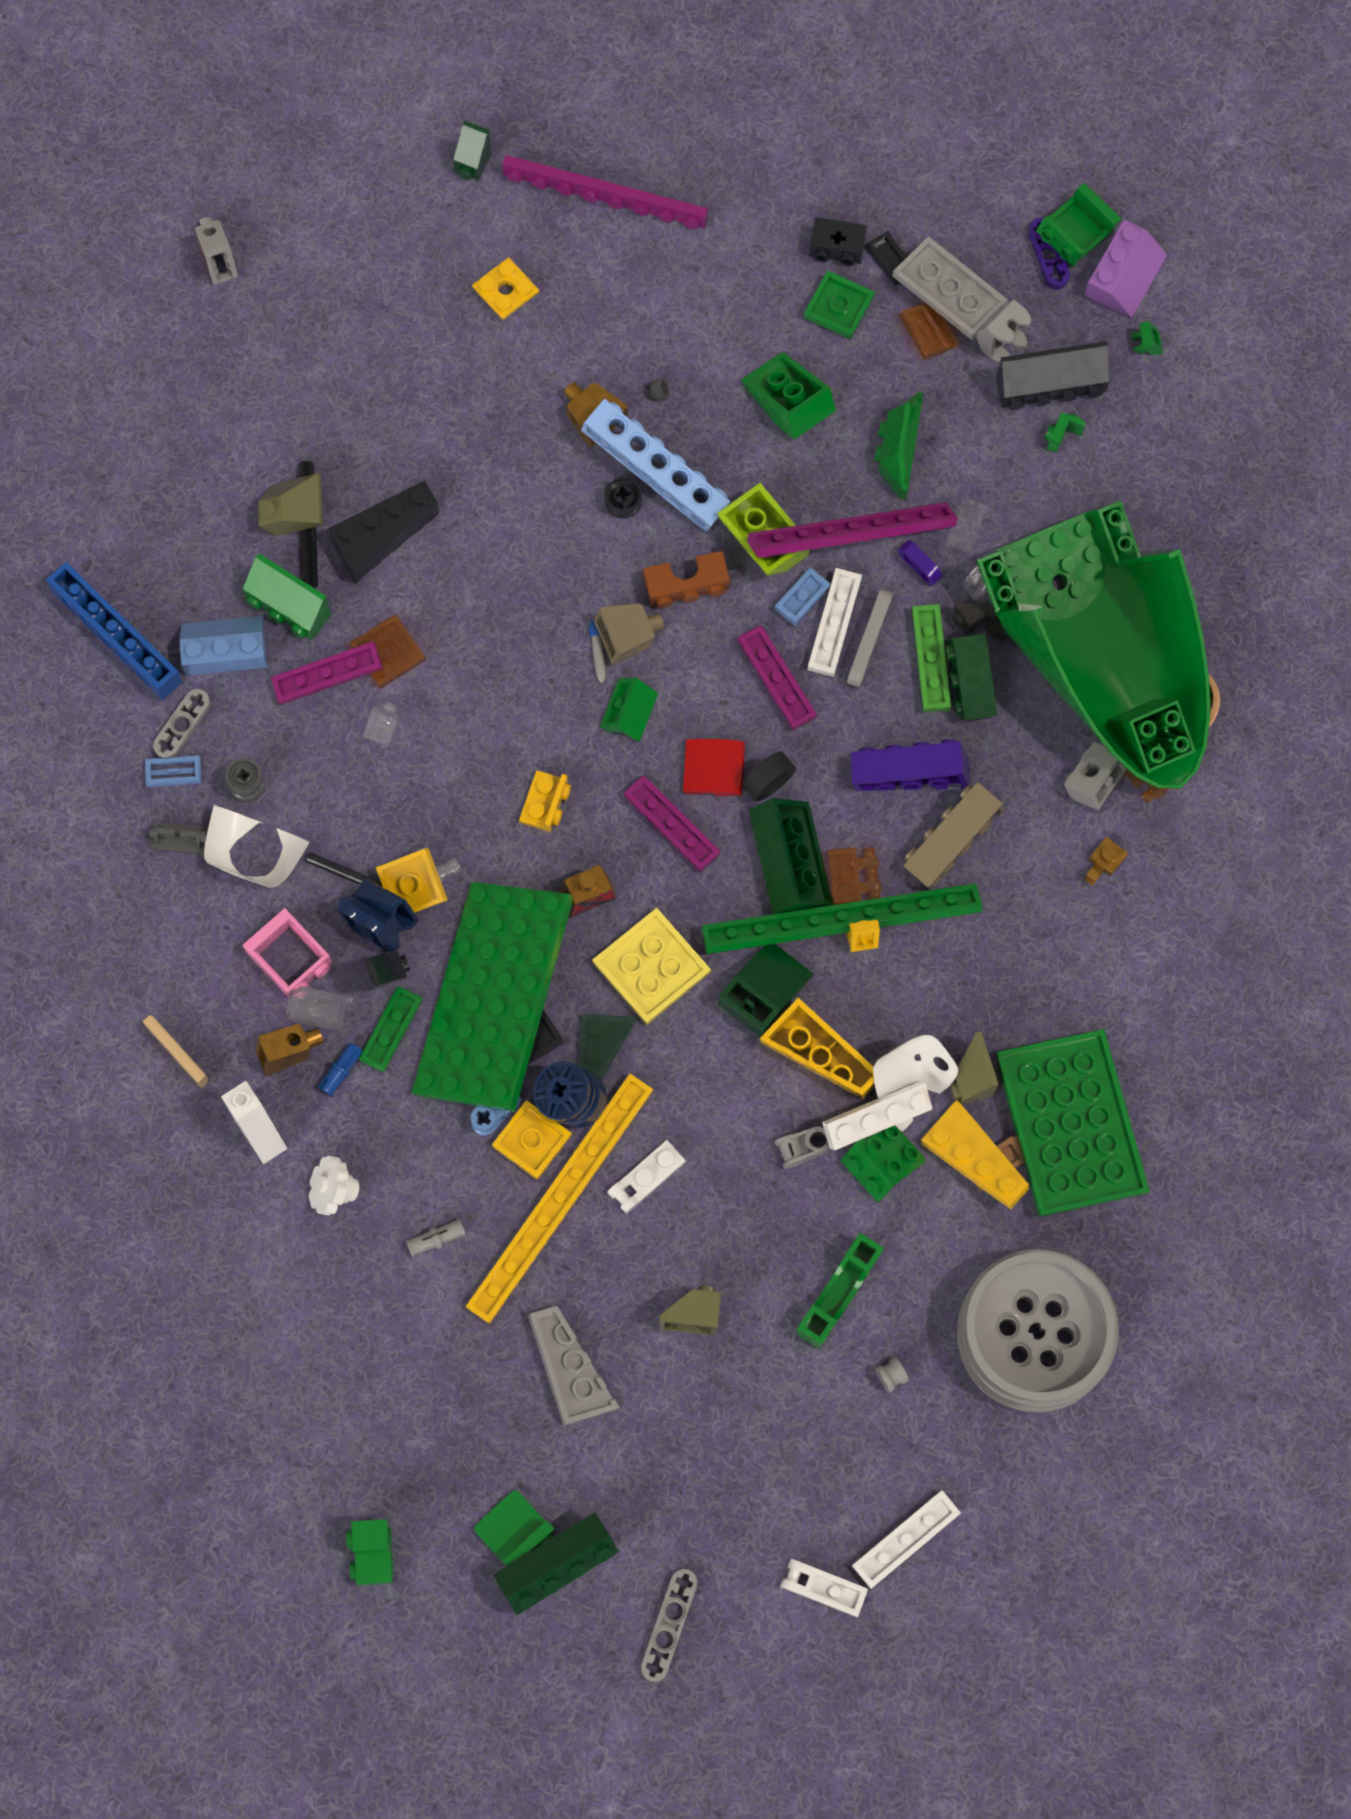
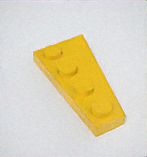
M958 1100L951 1105L921 1139V1144L1009 1209H1012L1029 1189V1184Z

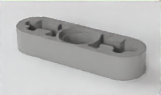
M194 689L188 692L156 737L153 747L159 758L176 757L209 711L211 703L205 691ZM200 697H202V702L204 705L202 707L199 705L195 707V709L193 710V714L196 717L193 718L188 713L193 708V703L191 700L193 698L198 700ZM179 719H187L190 722V726L186 731L180 732L175 729V723ZM171 731L176 736L171 742L173 749L171 751L166 750L163 753L160 744L162 742L167 744L172 737L168 732Z

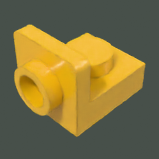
M862 920L850 924L849 933H846L851 952L878 948L880 934L878 920Z

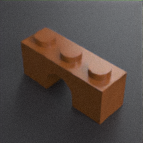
M723 551L696 556L697 573L694 577L687 580L677 578L672 573L670 563L643 568V580L650 607L657 605V608H667L674 601L683 600L689 603L698 600L699 596L710 594L711 597L723 595L726 590L730 589V578Z

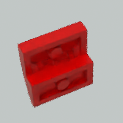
M686 739L683 792L692 795L742 796L745 742L727 739Z

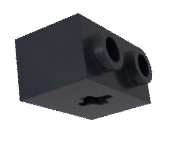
M815 217L809 256L814 257L815 260L820 262H827L829 259L840 261L845 266L861 264L867 225Z

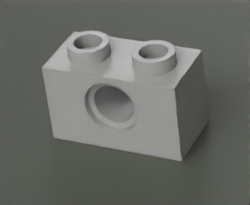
M1093 742L1090 748L1083 753L1081 761L1075 770L1067 776L1064 786L1072 799L1098 811L1126 771V768L1103 745Z

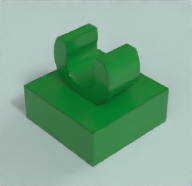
M1150 321L1139 324L1140 332L1131 334V339L1142 340V343L1134 347L1133 351L1138 354H1144L1145 352H1149L1151 355L1162 354L1163 348L1159 329Z

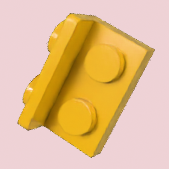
M536 770L519 823L548 832L552 831L553 825L558 826L563 810L559 809L561 801H567L571 791V785L568 784V775L562 774L561 777H557Z

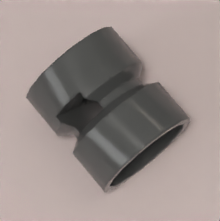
M239 758L228 765L225 779L232 796L243 803H251L258 800L265 790V781L259 765L249 758Z

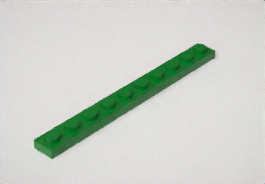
M975 883L702 925V935L707 954L849 933L850 924L862 920H878L879 927L881 928L982 912L983 905Z

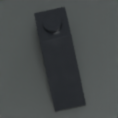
M398 951L365 959V964L375 990L406 979V972L410 971L405 954L399 956Z

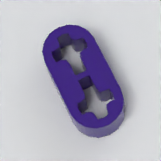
M911 540L906 541L897 549L899 556L929 586H933L943 577L938 566Z

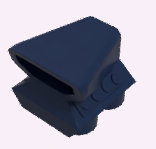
M367 879L360 884L353 895L342 897L337 911L348 927L361 937L369 939L386 952H393L400 948L398 930H410L419 921L404 898Z

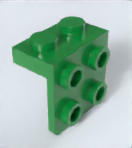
M894 1125L857 1141L840 1161L879 1203L900 1181L919 1168L925 1162V1157Z
M516 1490L509 1493L474 1528L475 1533L505 1566L510 1565L554 1538L552 1535L555 1533L553 1526L547 1520L545 1521L520 1492Z

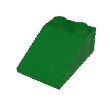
M781 352L741 379L744 387L774 423L794 440L836 412L830 387L784 352Z

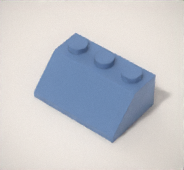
M263 616L181 624L180 653L181 666L185 676L267 668Z

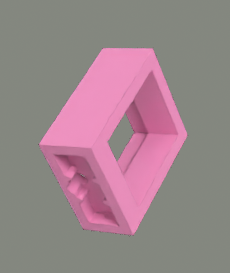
M285 908L243 944L245 952L289 999L295 995L299 997L304 994L309 988L308 983L315 977H323L331 968L329 966L332 963L330 955ZM288 928H291L319 958L315 964L290 986L259 955Z

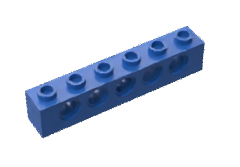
M67 562L46 579L51 591L162 701L183 683L179 671Z

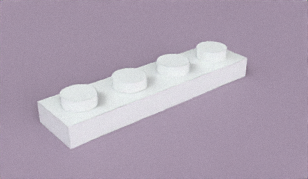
M838 568L835 569L808 664V671L834 677L862 579L861 574Z
M919 1081L822 1122L829 1148L837 1150L930 1111L932 1110V1105L926 1083Z
M941 1490L854 1563L852 1568L871 1590L960 1515L961 1512Z

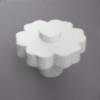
M323 1157L320 1165L314 1168L310 1179L312 1189L309 1192L311 1208L316 1209L318 1214H335L338 1205L349 1201L352 1202L357 1198L359 1182L349 1175L346 1163L341 1162L339 1157Z

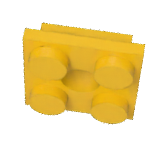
M509 257L472 285V288L502 320L539 293V289ZM503 285H509L513 288V291L507 295L501 294L498 290Z

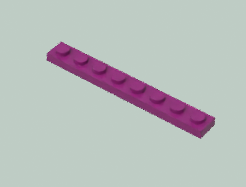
M505 155L503 161V175L513 182H521L522 180L531 182L533 186L539 189L550 187L557 189L562 195H580L588 202H597L599 200L606 202L614 209L629 208L638 215H655L660 220L668 223L673 222V220L678 221L690 229H698V227L705 229L708 220V208L508 155Z
M945 502L748 533L747 543L758 558L770 557L772 555L795 553L797 551L820 549L822 547L845 545L885 537L955 527L958 517Z

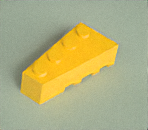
M799 998L760 1038L763 1045L862 1099L875 1087L873 1066Z

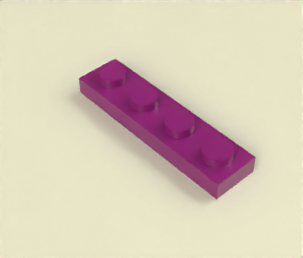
M762 625L738 637L739 645L792 731L816 719L817 714Z
M372 641L273 676L271 680L278 703L283 705L384 668L377 645Z
M644 775L624 792V797L700 873L720 856L721 851Z

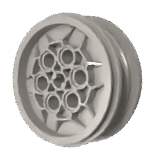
M1042 1249L1024 1250L1009 1254L986 1268L967 1293L961 1305L957 1321L959 1354L972 1380L985 1394L996 1402L1024 1412L1055 1411L1083 1398L1099 1383L1108 1371L1114 1359L1119 1338L1116 1308L1109 1291L1100 1278L1077 1259L1060 1252ZM1026 1300L1029 1302L1031 1311L1029 1313L1020 1312L1016 1305L1017 1301ZM1047 1304L1056 1305L1059 1308L1060 1315L1058 1317L1049 1316L1046 1313L1045 1306ZM1003 1322L1010 1323L1014 1328V1334L1011 1336L1003 1335L999 1330V1325ZM1037 1327L1038 1333H1042V1339H1033L1034 1336L1032 1333H1029V1328ZM1058 1331H1067L1071 1336V1343H1061L1057 1338ZM1014 1349L1023 1351L1026 1356L1025 1362H1015L1011 1357V1351ZM1043 1353L1052 1355L1054 1366L1045 1367L1042 1365L1040 1355Z

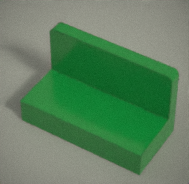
M618 678L600 728L608 732H622L631 739L640 741L658 693L638 678Z

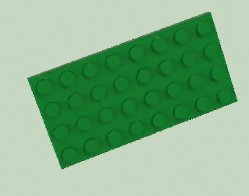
M471 882L412 1094L424 1098L515 1112L574 898L570 894Z

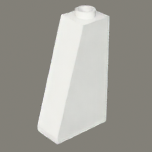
M247 1081L221 1096L233 1119L263 1164L287 1150L282 1138Z

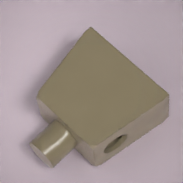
M639 603L601 607L594 618V623L612 665L618 664L649 648L655 639L654 632L664 628L661 615L655 614L647 617L643 606Z

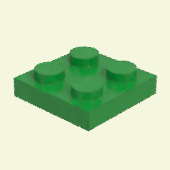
M827 270L804 312V318L852 340L875 296V292Z

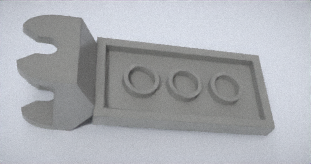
M929 236L893 271L895 279L971 340L976 337L981 351L996 363H1000L1001 357L1010 356L1009 352L1004 349L1006 343H1011L1016 348H1027V338L1019 329V326H1030L1031 317L1028 311L1015 300L1008 302L1007 298Z

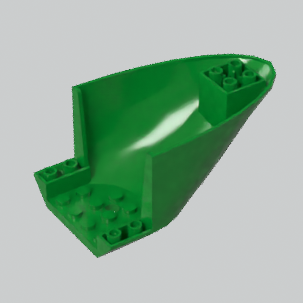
M1120 500L1080 513L991 550L976 561L994 611L1005 632L1019 646L1053 689L1082 719L1108 752L1135 777L1156 788H1182L1198 771L1207 747L1210 722V689L1202 628L1195 597L1180 549L1140 552L1124 506ZM1057 574L1062 576L1064 581L1062 588L1059 590L1053 586V578Z

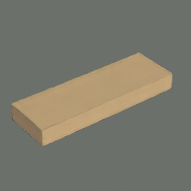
M149 1015L142 1021L152 1035L200 1088L208 1083L209 1079L206 1074L153 1016Z

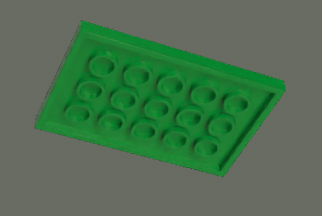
M1104 1029L995 1053L1039 1218L1141 1196L1150 1192Z

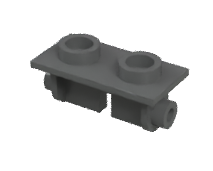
M154 822V827L151 826L150 838H152L150 849L204 854L208 827Z

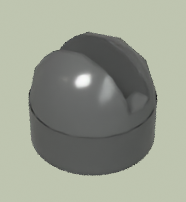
M664 378L655 379L647 386V389L651 390L648 393L651 399L660 401L669 398V386Z

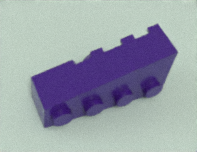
M954 739L942 740L940 744L917 742L909 747L894 744L886 746V749L878 750L872 747H863L857 752H851L852 784L856 791L895 790V785H901V789L919 790L923 785L934 787L936 790L948 789L947 786L950 784H961V789H965L970 785L969 757L962 743Z

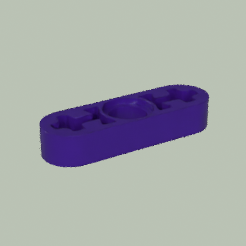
M1036 218L1031 222L1028 234L1045 283L1051 289H1063L1068 284L1070 277L1066 261L1061 258L1059 253L1049 243L1045 241L1042 243V238L1036 230L1043 218ZM1045 249H1051L1056 253V257L1048 260L1042 256L1041 252ZM1056 265L1057 274L1063 275L1061 281L1052 278L1054 273L1052 266Z

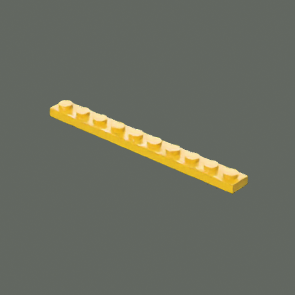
M632 1074L628 1075L599 1119L594 1123L468 1302L466 1309L488 1324H491L653 1093L651 1087Z

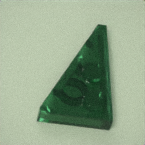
M582 1014L579 1066L593 1072L603 1080L632 1027H634L636 1016Z

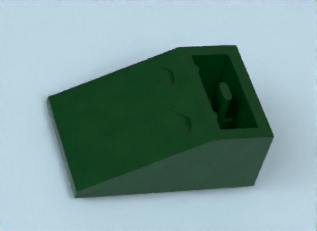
M776 944L765 945L736 974L719 995L718 1005L761 1038L779 1019L813 977L814 973Z

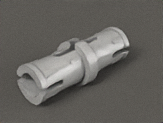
M456 1219V1221L436 1229L433 1226L429 1228V1232L409 1240L407 1239L406 1243L413 1258L435 1247L437 1250L443 1248V1244L462 1236L464 1237L466 1234L460 1219Z

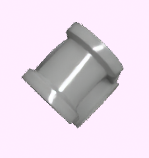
M819 1126L786 1135L774 1142L776 1147L780 1148L783 1156L784 1169H789L804 1164L808 1160L823 1156L830 1149L825 1130ZM822 1136L825 1138L826 1144L821 1148H816L810 1143L812 1137ZM789 1146L791 1147L794 1156H792Z

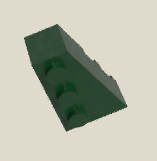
M986 634L946 640L947 657L952 669L950 680L952 688H955L957 699L954 700L956 716L960 715L961 721L997 716Z

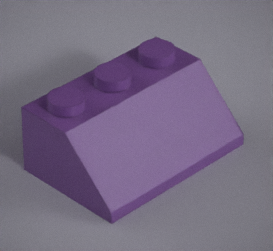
M1124 219L1090 278L1084 296L1132 319L1165 261L1167 254L1147 230Z

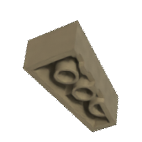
M978 782L974 786L970 784L964 789L960 795L962 800L956 807L951 805L941 816L943 819L942 823L937 828L932 826L922 838L925 842L918 849L916 847L912 848L904 858L906 863L903 866L929 890L956 864L954 859L957 856L962 857L975 842L973 838L976 835L984 834L991 827L993 815L996 813L998 816H1001L1006 811L1003 803Z

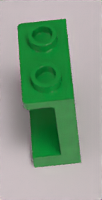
M1083 183L1066 203L1051 216L1047 215L1043 218L1036 232L1059 253L1063 260L1074 267L1116 229L1121 218Z

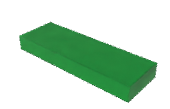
M397 986L358 1060L384 1073L423 998Z

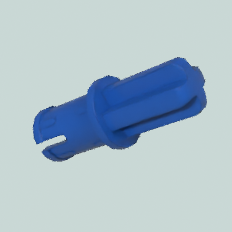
M349 1043L335 1063L331 1062L330 1065L332 1067L317 1087L332 1097L344 1078L350 1076L348 1072L362 1054L361 1048L354 1043Z

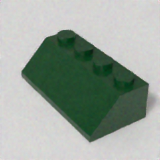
M771 798L749 809L751 826L754 831L757 851L760 856L763 877L766 882L773 914L834 905L809 802Z
M594 1512L493 1574L513 1611L516 1615H519L565 1585L583 1576L599 1564L607 1561L619 1553L603 1523Z

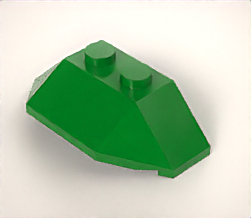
M917 392L888 411L887 420L881 421L878 437H883L882 446L877 445L874 461L880 462L878 471L902 500L907 498L924 392Z

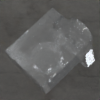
M389 702L373 706L363 737L389 747L399 720L403 718L404 713L398 711V706Z

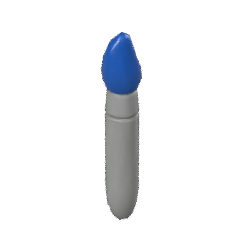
M593 619L589 625V634L592 638L595 674L597 680L603 683L606 678L603 645Z

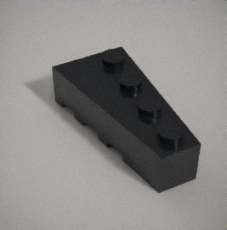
M424 480L328 528L331 541L355 584L370 570L377 567L388 555L402 546L407 539L439 514L438 502Z

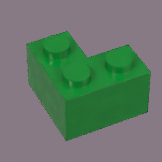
M387 1519L352 1521L351 1529H346L347 1547L355 1554V1562H350L351 1580H356L357 1586L394 1584L390 1522Z

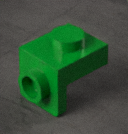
M1061 412L1056 426L1051 424L1045 439L1049 441L1047 449L1057 453L1066 430L1082 436L1086 422L1075 414Z

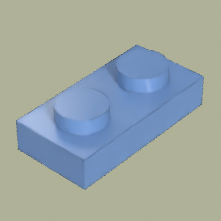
M809 568L775 605V611L796 626L830 589L831 584L812 568Z

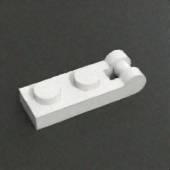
M666 1140L622 1180L613 1185L607 1193L612 1199L616 1198L622 1204L620 1208L628 1214L685 1164L686 1160ZM629 1185L637 1192L632 1197L624 1191Z
M790 1559L787 1567L790 1570L787 1578L782 1580L781 1588L851 1616L858 1617L868 1591L867 1588ZM800 1574L809 1576L806 1586L797 1583Z

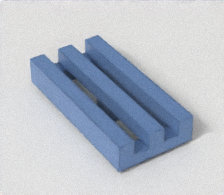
M200 755L145 759L146 787L202 784ZM195 763L194 768L151 770V766ZM195 774V776L152 779V776Z

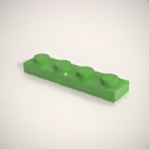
M940 604L912 606L923 713L950 711L951 701Z

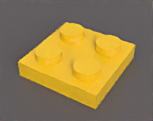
M429 848L376 867L383 888L404 898L414 913L448 900Z
M526 1100L493 1142L492 1147L538 1180L571 1138L572 1133L556 1121L540 1113L537 1107Z

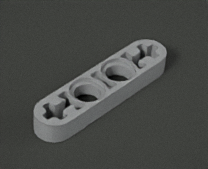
M883 588L879 591L847 680L849 685L861 687L870 662L871 653L874 651L880 629L883 626L894 595L892 591Z
M688 1569L678 1570L672 1576L647 1647L641 1671L644 1678L650 1682H659L665 1678L695 1594L697 1578ZM684 1574L688 1575L689 1582L693 1583L692 1587H686L683 1593V1597H689L687 1603L679 1598L669 1597L671 1591L675 1594L678 1593L679 1584L675 1583L677 1578H682ZM670 1603H678L683 1609L682 1616L677 1620H671L666 1615V1607ZM662 1631L669 1632L673 1637L672 1645L666 1649L660 1648L656 1644V1636ZM652 1648L659 1653L669 1654L667 1660L661 1657L659 1667L663 1668L662 1674L656 1673L655 1677L649 1676L650 1670L646 1669L647 1663L653 1664L656 1655H650Z

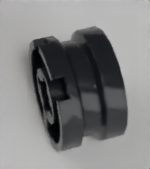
M628 477L615 478L605 489V506L607 511L612 516L623 519L637 514L642 506V490L640 485L635 480L628 479ZM626 495V501H622L620 496Z

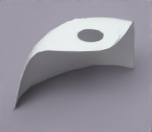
M214 805L204 848L206 862L225 872L269 888L283 883L298 863L310 842L277 828L283 849L275 868L266 876L250 877L242 875L233 866L229 851L239 838L255 825L262 822Z
M931 1035L915 1037L895 1047L875 1063L873 1073L878 1099L919 1081L926 1083L927 1090L940 1094L955 1080L958 1074V1067L937 1038ZM916 1054H920L921 1061L914 1059ZM940 1057L945 1060L949 1069L947 1071L939 1069L934 1063V1058ZM913 1118L895 1126L903 1132L912 1123Z

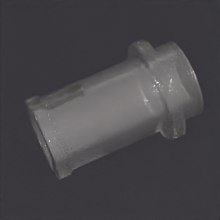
M446 857L447 861L436 866L441 883L454 875L458 877V873L462 871L455 857L450 859Z

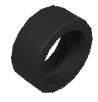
M776 752L759 763L746 776L743 781V787L755 801H762L781 788L793 776L796 767L783 752Z

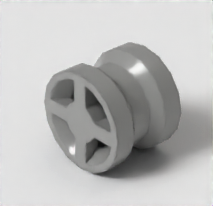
M895 1356L889 1359V1363L885 1366L879 1365L874 1368L888 1393L894 1391L895 1386L898 1384L909 1382L907 1373Z

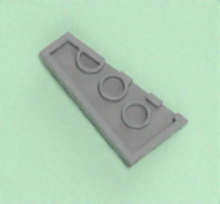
M558 1306L530 1313L528 1318L563 1426L619 1410L618 1403L615 1399L613 1400L606 1389L605 1382L601 1376H598L590 1363L589 1356L577 1342L576 1335Z

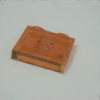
M396 614L350 642L352 649L372 641L376 643L384 669L371 673L370 676L379 689H382L426 661V657Z

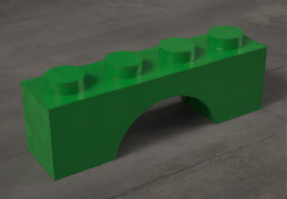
M859 1233L832 1278L798 1326L796 1334L820 1350L877 1263L884 1248L862 1233Z

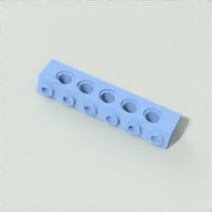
M604 399L584 422L581 429L583 433L706 532L718 520L717 513L730 504V501L727 499L728 496L724 491L717 487L713 488L706 482L707 479L702 473L696 470L693 471L686 466V462L681 456L676 453L672 454L664 448L665 445L659 438L651 437L644 431L643 426L637 420H630L623 414V410L616 403H609ZM609 426H618L621 429L622 433H612L609 429ZM630 443H639L643 450L639 452L634 451ZM651 460H660L664 468H655ZM672 477L682 478L685 485L678 486L674 484ZM693 494L703 495L706 502H696Z

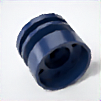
M559 1061L551 1063L540 1072L535 1080L533 1089L534 1103L540 1113L551 1120L579 1129L593 1124L605 1110L607 1093L600 1077L572 1062Z

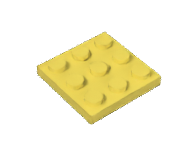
M658 908L654 909L592 960L596 968L646 1025L711 973V969Z

